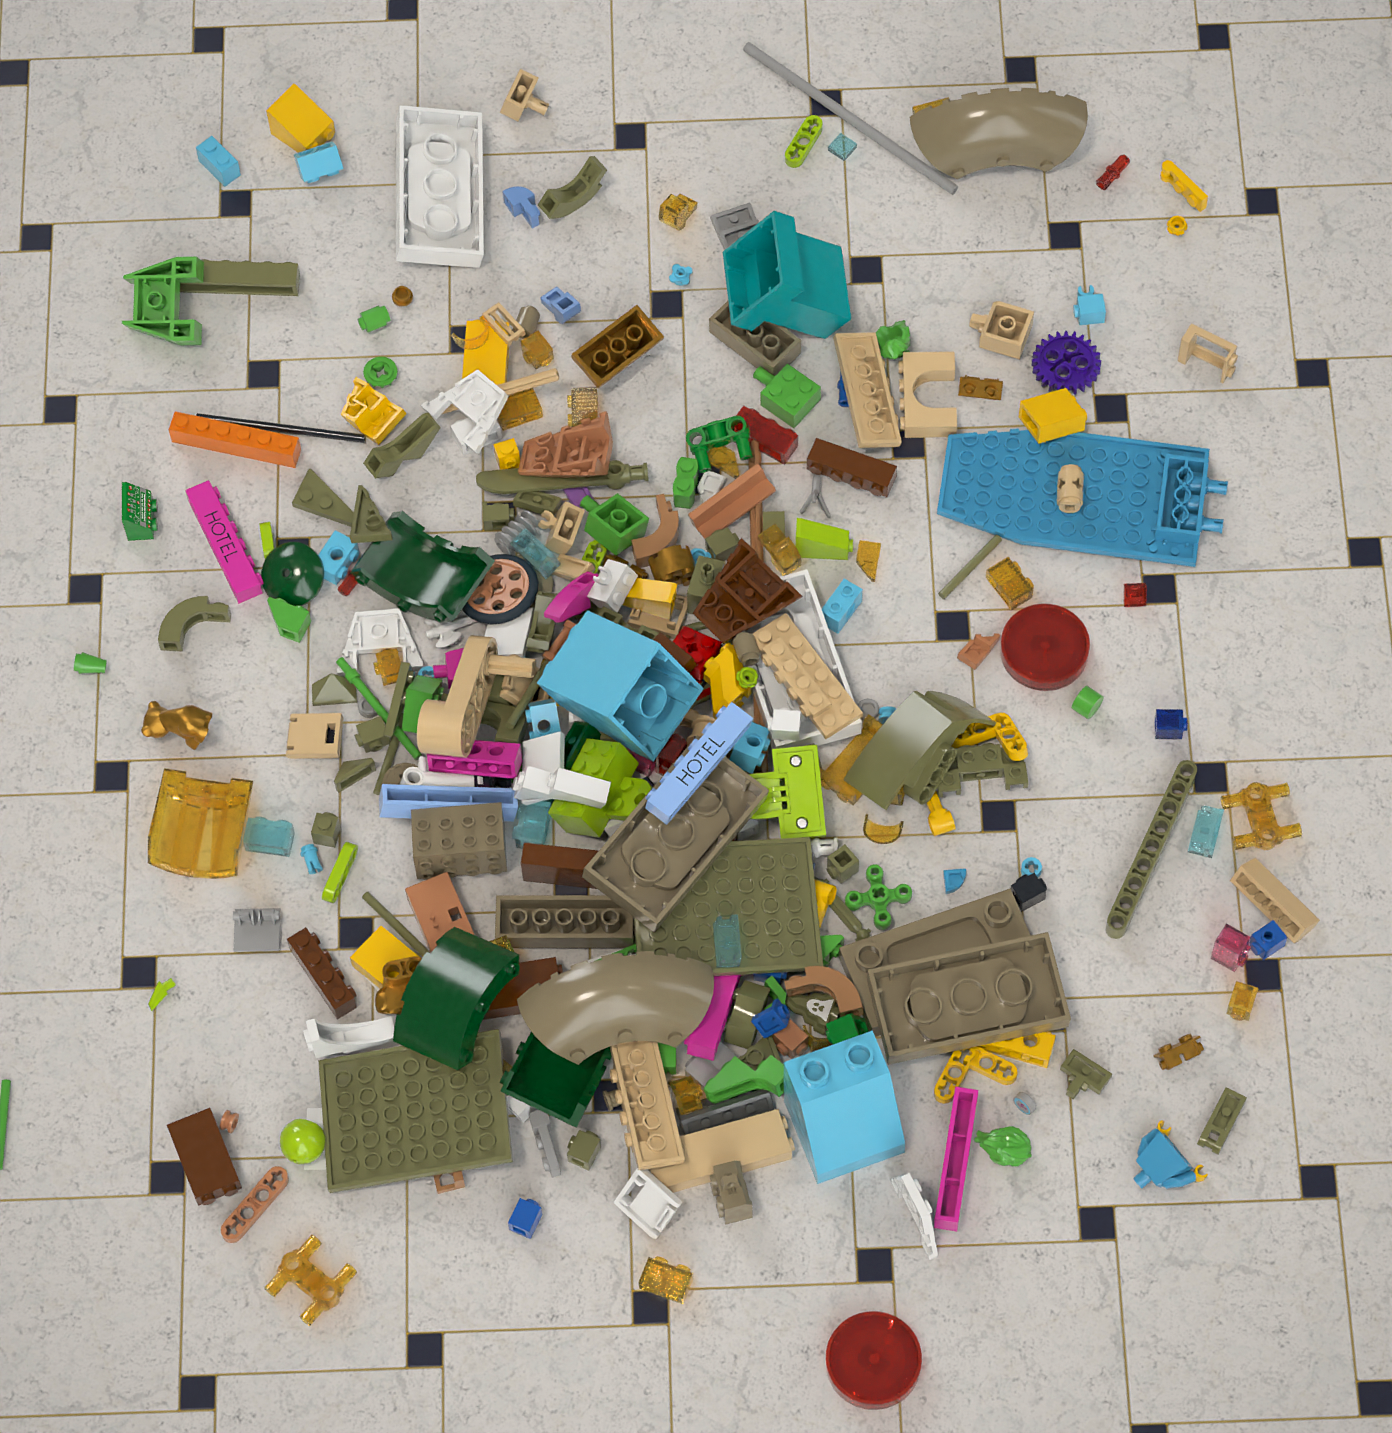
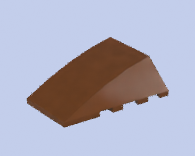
M742 538L739 540L733 554H730L722 571L716 576L715 582L707 590L693 612V615L723 644L734 638L738 633L748 630L803 597L790 583L784 582L758 557L757 552Z

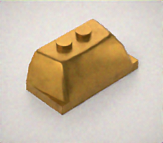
M636 305L573 352L571 358L599 389L662 341L664 336L641 308Z

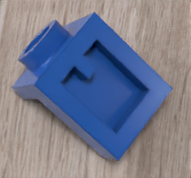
M777 998L773 1000L770 1008L754 1015L751 1022L763 1038H766L787 1027L790 1012L788 1007Z

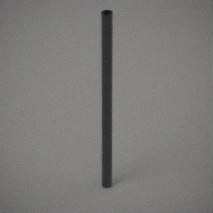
M196 414V416L266 431L365 443L366 439L365 434Z

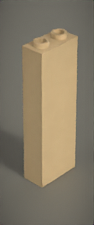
M779 1109L680 1136L685 1157L684 1163L652 1168L649 1171L674 1193L711 1182L710 1175L713 1174V1166L740 1161L742 1173L791 1160L792 1151L795 1150L792 1137L787 1138L785 1130L788 1129L785 1116H780Z

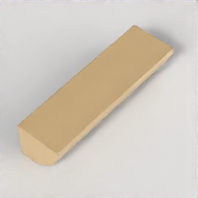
M1256 858L1241 865L1230 880L1271 921L1274 920L1294 944L1307 935L1320 921Z

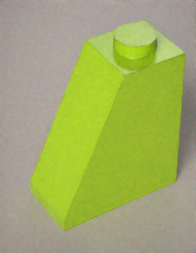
M797 518L796 558L848 560V552H853V539H849V530Z

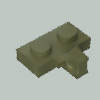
M1075 1049L1071 1051L1060 1067L1061 1071L1070 1076L1068 1081L1071 1084L1067 1088L1066 1095L1072 1099L1077 1096L1080 1090L1086 1092L1088 1088L1099 1095L1112 1078V1073Z

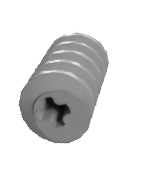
M527 510L522 511L521 516L517 515L514 521H510L508 526L502 528V532L498 531L495 534L494 540L496 545L504 554L512 555L509 549L517 552V543L523 547L525 545L523 538L530 541L529 533L536 536L538 533L535 528L542 529L538 526L539 521L531 512Z

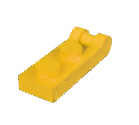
M1164 161L1161 168V180L1173 185L1174 190L1179 194L1181 193L1187 199L1190 206L1195 207L1199 212L1207 207L1208 195L1172 161Z

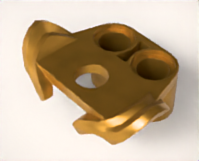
M413 956L393 960L383 966V987L375 996V1007L378 1013L401 1014L404 1001H401L413 974L411 969L417 967L422 959L421 957ZM393 971L399 973L395 978L388 977L389 973Z

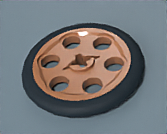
M509 554L490 556L495 562L482 579L484 583L475 589L462 608V611L471 619L484 624L506 623L521 616L534 602L539 583L535 570L524 559ZM502 568L501 573L497 575L491 574L493 569ZM514 574H521L520 579L516 581L510 579ZM517 591L522 592L519 598L514 599L511 597ZM477 598H485L482 604H474ZM496 604H504V607L501 610H493V607Z

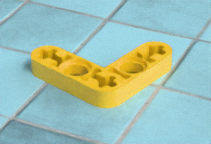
M996 713L988 716L996 722L995 726L971 723L964 733L956 737L951 746L954 749L964 745L972 746L996 737L1011 760L1021 761L1028 756L1026 741L1010 716L1006 713ZM979 729H984V730H985L984 732H981V733H976V732H975L976 730H979ZM1006 735H1014L1013 738H1004Z
M978 1046L953 1051L935 1085L934 1097L936 1101L942 1104L951 1102L954 1099L955 1086H961L969 1069L1000 1084L1011 1085L1016 1081L1017 1068L1013 1063ZM968 1049L969 1055L965 1056L962 1064L959 1062L961 1053ZM983 1058H988L992 1061L993 1065L985 1069L980 1066L979 1062ZM996 1064H1000L999 1070L997 1069V1072L993 1073L996 1069ZM956 1067L960 1069L961 1075L958 1078H953L948 1074V1071ZM1007 1069L1011 1070L1012 1076L1003 1077V1072H1006ZM947 1082H949V1094L941 1096L940 1090H944L947 1085Z

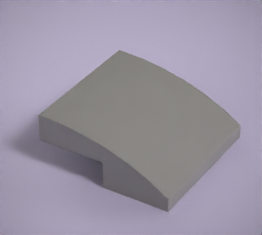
M750 202L710 216L724 250L759 223Z

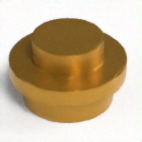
M399 286L393 291L392 300L397 306H407L413 300V293L408 287Z

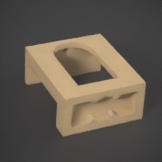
M1191 323L1181 339L1178 362L1185 365L1191 355L1222 369L1220 382L1224 383L1227 377H1232L1236 369L1234 364L1238 358V355H1236L1237 345ZM1197 335L1224 348L1229 354L1227 357H1223L1196 344Z

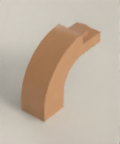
M664 493L656 495V506L660 518L658 529L647 537L631 540L635 563L640 568L648 567V560L651 556L655 559L658 557V551L676 545L678 540V510L672 511L671 502L666 501Z
M823 966L804 967L806 976L797 975L790 977L788 981H784L788 997L813 991L824 992L830 995L837 1003L840 1017L850 1013L857 1016L864 1015L861 999L856 987L839 971Z

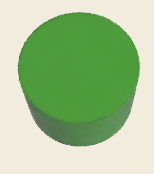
M1085 686L1075 698L1071 708L1086 719H1090L1099 709L1104 696L1089 686Z

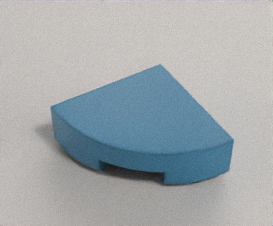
M966 868L943 870L946 894L957 891L963 885L966 878Z

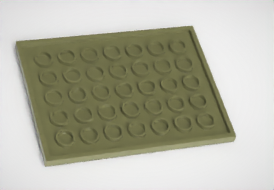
M810 837L731 841L655 933L634 918L636 952L650 951L654 952L655 955L662 956L670 953L675 954V958L685 960L687 957L711 966L713 976L805 971L804 967L823 966Z
M499 1029L478 1032L472 1062L458 1071L404 1046L318 1060L323 1131L326 1137L327 1187L330 1193L513 1162L507 1095L500 1091L503 1085L499 1083L504 1074L501 1032Z

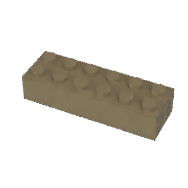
M496 895L495 942L496 945L503 948H626L634 944V917L606 895Z

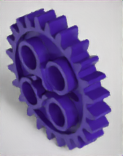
M1065 330L1064 336H1061L1057 331L1056 337L1048 334V341L1041 339V345H1036V350L1032 355V373L1036 374V381L1042 380V387L1049 385V392L1054 388L1057 390L1067 388L1068 391L1072 390L1073 394L1076 395L1077 389L1085 392V385L1091 388L1092 381H1097V375L1100 374L1101 369L1100 352H1096V345L1091 346V339L1084 341L1083 334L1078 338L1075 331L1072 336L1068 335L1067 330Z

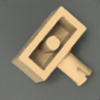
M520 69L500 113L519 121L524 109L528 107L544 116L549 103L533 97L532 94L539 78Z

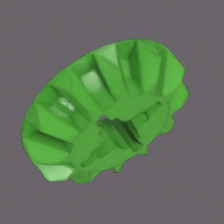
M375 357L366 363L363 374L367 383H370L373 387L380 386L384 388L388 384L391 385L394 379H397L398 370L395 362L390 358ZM384 368L385 375L382 374L378 378L377 372H380Z

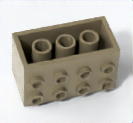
M501 802L411 810L413 860L417 879L428 880L445 872H448L450 878L462 875L477 876L486 873L500 874L501 872H507L505 825Z

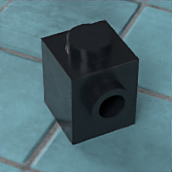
M1032 873L1029 876L1025 874L1019 877L1011 885L1010 889L1020 911L1023 912L1045 900L1047 886L1042 878L1038 879L1036 874Z

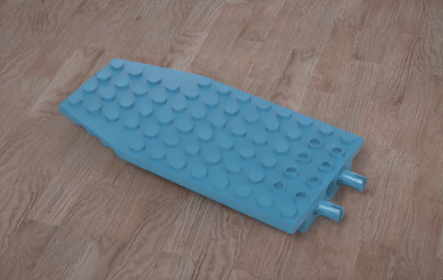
M1010 429L1009 432H997L996 430L988 431L986 434H977L976 432L948 435L937 514L990 534L999 535L1004 539L1021 545L1195 567L1200 532L1203 530L1222 533L1224 519L1207 518L1202 515L1205 494L1208 492L1226 495L1228 481L1212 480L1207 477L1210 450L1208 448L1081 432L1039 444L1029 430L1019 431V429ZM1069 464L1081 467L1084 473L1083 505L1075 513L1062 512L1057 505L1058 472L1062 466Z

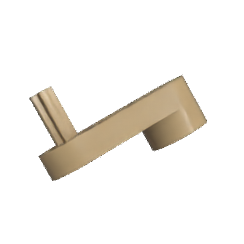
M475 635L468 637L447 700L427 699L421 707L417 725L419 751L425 754L467 758L472 750L496 674L534 678L536 659L498 655L495 638Z

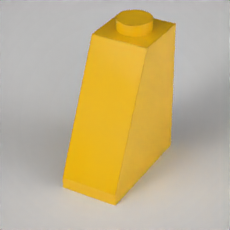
M636 578L622 605L635 608L636 610L639 609L654 616L670 619L675 606L674 601L677 598L678 584Z

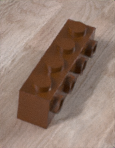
M819 438L815 439L807 457V470H810L813 474H821L830 477L833 481L850 484L853 488L870 491L875 496L888 497L897 477L896 465Z
M305 927L287 938L290 951L337 1020L356 1009L357 1006L354 998L357 995L351 985H345L343 982L345 978L338 967L334 969L330 963L333 960L326 949L322 951L319 947L321 942L314 932L310 934Z

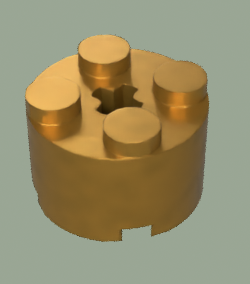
M681 545L670 546L658 551V557L655 559L652 556L649 558L648 564L654 580L672 582L678 585L683 584V586L690 584L696 564L689 546L685 545V549Z

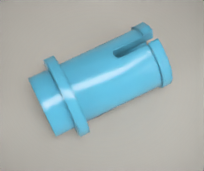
M314 844L303 846L300 853L301 857L305 859L309 874H316L315 869L318 872L323 870L317 856L318 849L314 847Z

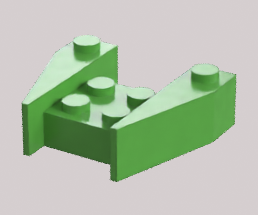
M197 256L174 257L123 275L124 280L134 284L133 320L122 321V324L129 329L180 346L201 345L202 324L195 319L179 320L180 283H203L204 262Z

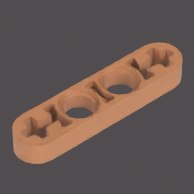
M280 1166L272 1167L221 1226V1234L226 1242H238L287 1186L289 1178L284 1168ZM280 1174H282V1181L280 1182L279 1180H277L272 1185V1183L274 1182L273 1176H279ZM259 1191H267L269 1193L268 1199L265 1201L257 1200L256 1195ZM245 1208H251L254 1211L253 1216L249 1219L241 1217V1212ZM237 1225L235 1228L237 1233L235 1235L231 1233L228 1236L227 1229H233Z

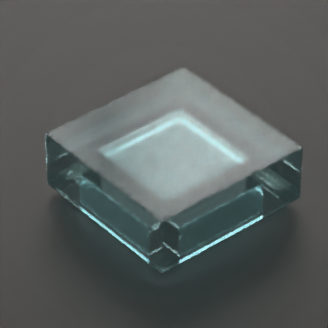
M840 133L828 146V151L845 161L857 148V143Z

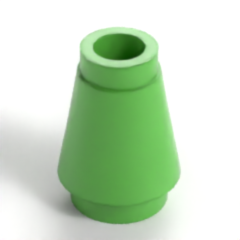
M84 652L81 654L76 653L74 671H78L79 674L105 673L107 660Z

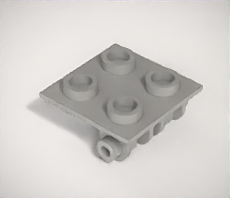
M281 908L235 909L233 911V920L235 921L233 952L279 951Z

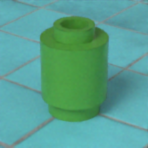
M379 305L361 312L360 318L357 319L360 328L366 330L367 333L386 326L387 322L391 321L386 307H380Z

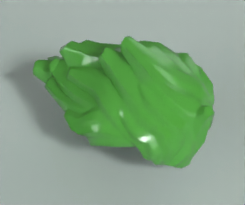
M905 320L895 322L892 326L888 327L880 326L877 330V341L883 358L895 360L903 357V352H910L907 350L911 340L909 326L905 324Z
M1014 1126L997 1128L990 1133L978 1130L976 1133L977 1137L974 1138V1142L980 1143V1147L990 1155V1159L1002 1166H1020L1032 1156L1031 1141L1027 1134Z

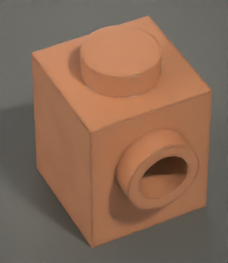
M790 1018L786 1028L772 1034L776 1048L783 1056L788 1055L793 1059L796 1055L801 1056L808 1049V1035Z

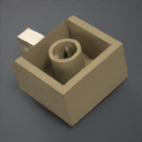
M731 1161L713 1166V1174L710 1175V1186L713 1196H717L716 1208L719 1218H724L725 1225L753 1218L752 1201L749 1198L741 1162Z

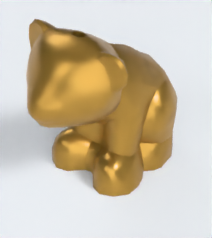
M151 701L148 704V710L144 716L141 731L144 736L162 738L168 732L175 733L186 739L187 746L196 750L208 733V726L213 714L194 705L167 710L160 706L158 702Z

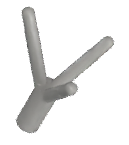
M819 475L813 476L812 492L799 512L803 514L810 502L816 503L818 498L827 518H830L831 515L820 494L821 476Z

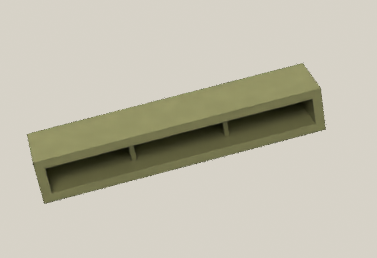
M201 259L204 262L203 283H180V293L298 296L300 270L298 263L292 262L273 263L270 261L251 262L247 260L236 262Z

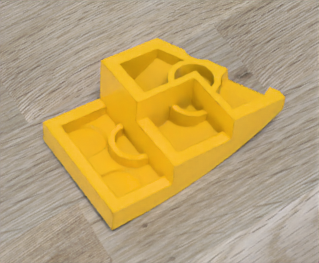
M355 377L353 380V391L347 396V402L343 407L341 416L359 432L365 434L367 438L379 445L403 419L406 412L403 408L390 402L385 395L372 389L369 383Z

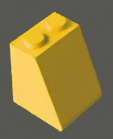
M294 83L266 110L271 134L298 153L323 145L326 141L331 140L335 134L333 120Z

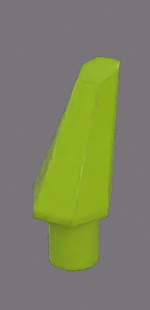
M172 978L162 984L160 981L157 983L148 1003L151 1011L168 995L167 991L176 986Z

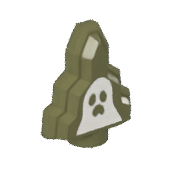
M813 993L810 996L801 994L792 997L787 996L785 1005L793 1013L801 1015L806 1024L813 1026V1031L825 1035L827 1031L826 1023L840 1017L838 1006H836L837 1003L826 993Z

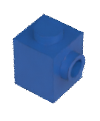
M1272 920L1251 934L1250 948L1256 956L1259 955L1262 960H1265L1283 948L1288 937L1276 922Z
M520 1198L508 1221L509 1230L531 1239L543 1215L540 1204L532 1199L524 1200Z

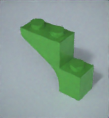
M770 1055L766 1060L760 1062L757 1070L754 1071L734 1056L722 1066L721 1071L714 1078L709 1079L703 1089L707 1100L711 1103H719L755 1089L767 1090L780 1097L784 1093V1064Z

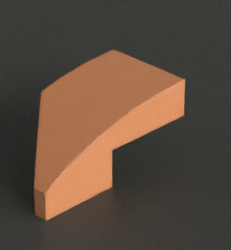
M994 633L993 636L982 637L981 634H975L974 640H970L958 653L957 659L975 670L994 648L1001 635Z

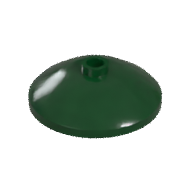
M299 542L283 543L274 548L263 563L261 578L264 583L263 588L268 597L274 599L281 598L293 606L306 605L318 595L323 585L324 567L322 560L317 552L308 545ZM289 569L290 574L286 577L285 571Z

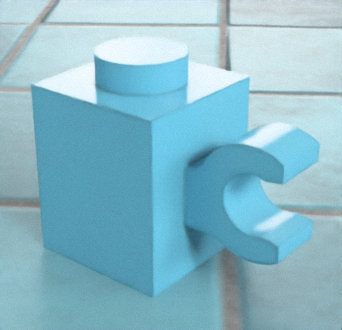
M1089 285L1088 293L1082 292V288L1079 286L1077 304L1073 305L1074 318L1078 317L1079 326L1105 323L1106 309L1103 294H1094V287L1092 285Z

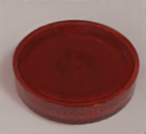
M1035 604L1015 613L1003 629L1000 644L1001 660L1008 674L1021 685L1039 691L1057 690L1073 683L1084 671L1090 650V639L1083 622L1073 612L1053 604Z
M878 1311L858 1313L843 1321L831 1335L826 1349V1372L833 1389L846 1402L868 1410L889 1408L903 1401L913 1391L919 1380L922 1365L920 1344L912 1329L901 1319Z

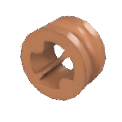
M226 1110L220 1122V1130L227 1129L228 1133H232L238 1123L239 1114H231L230 1110Z

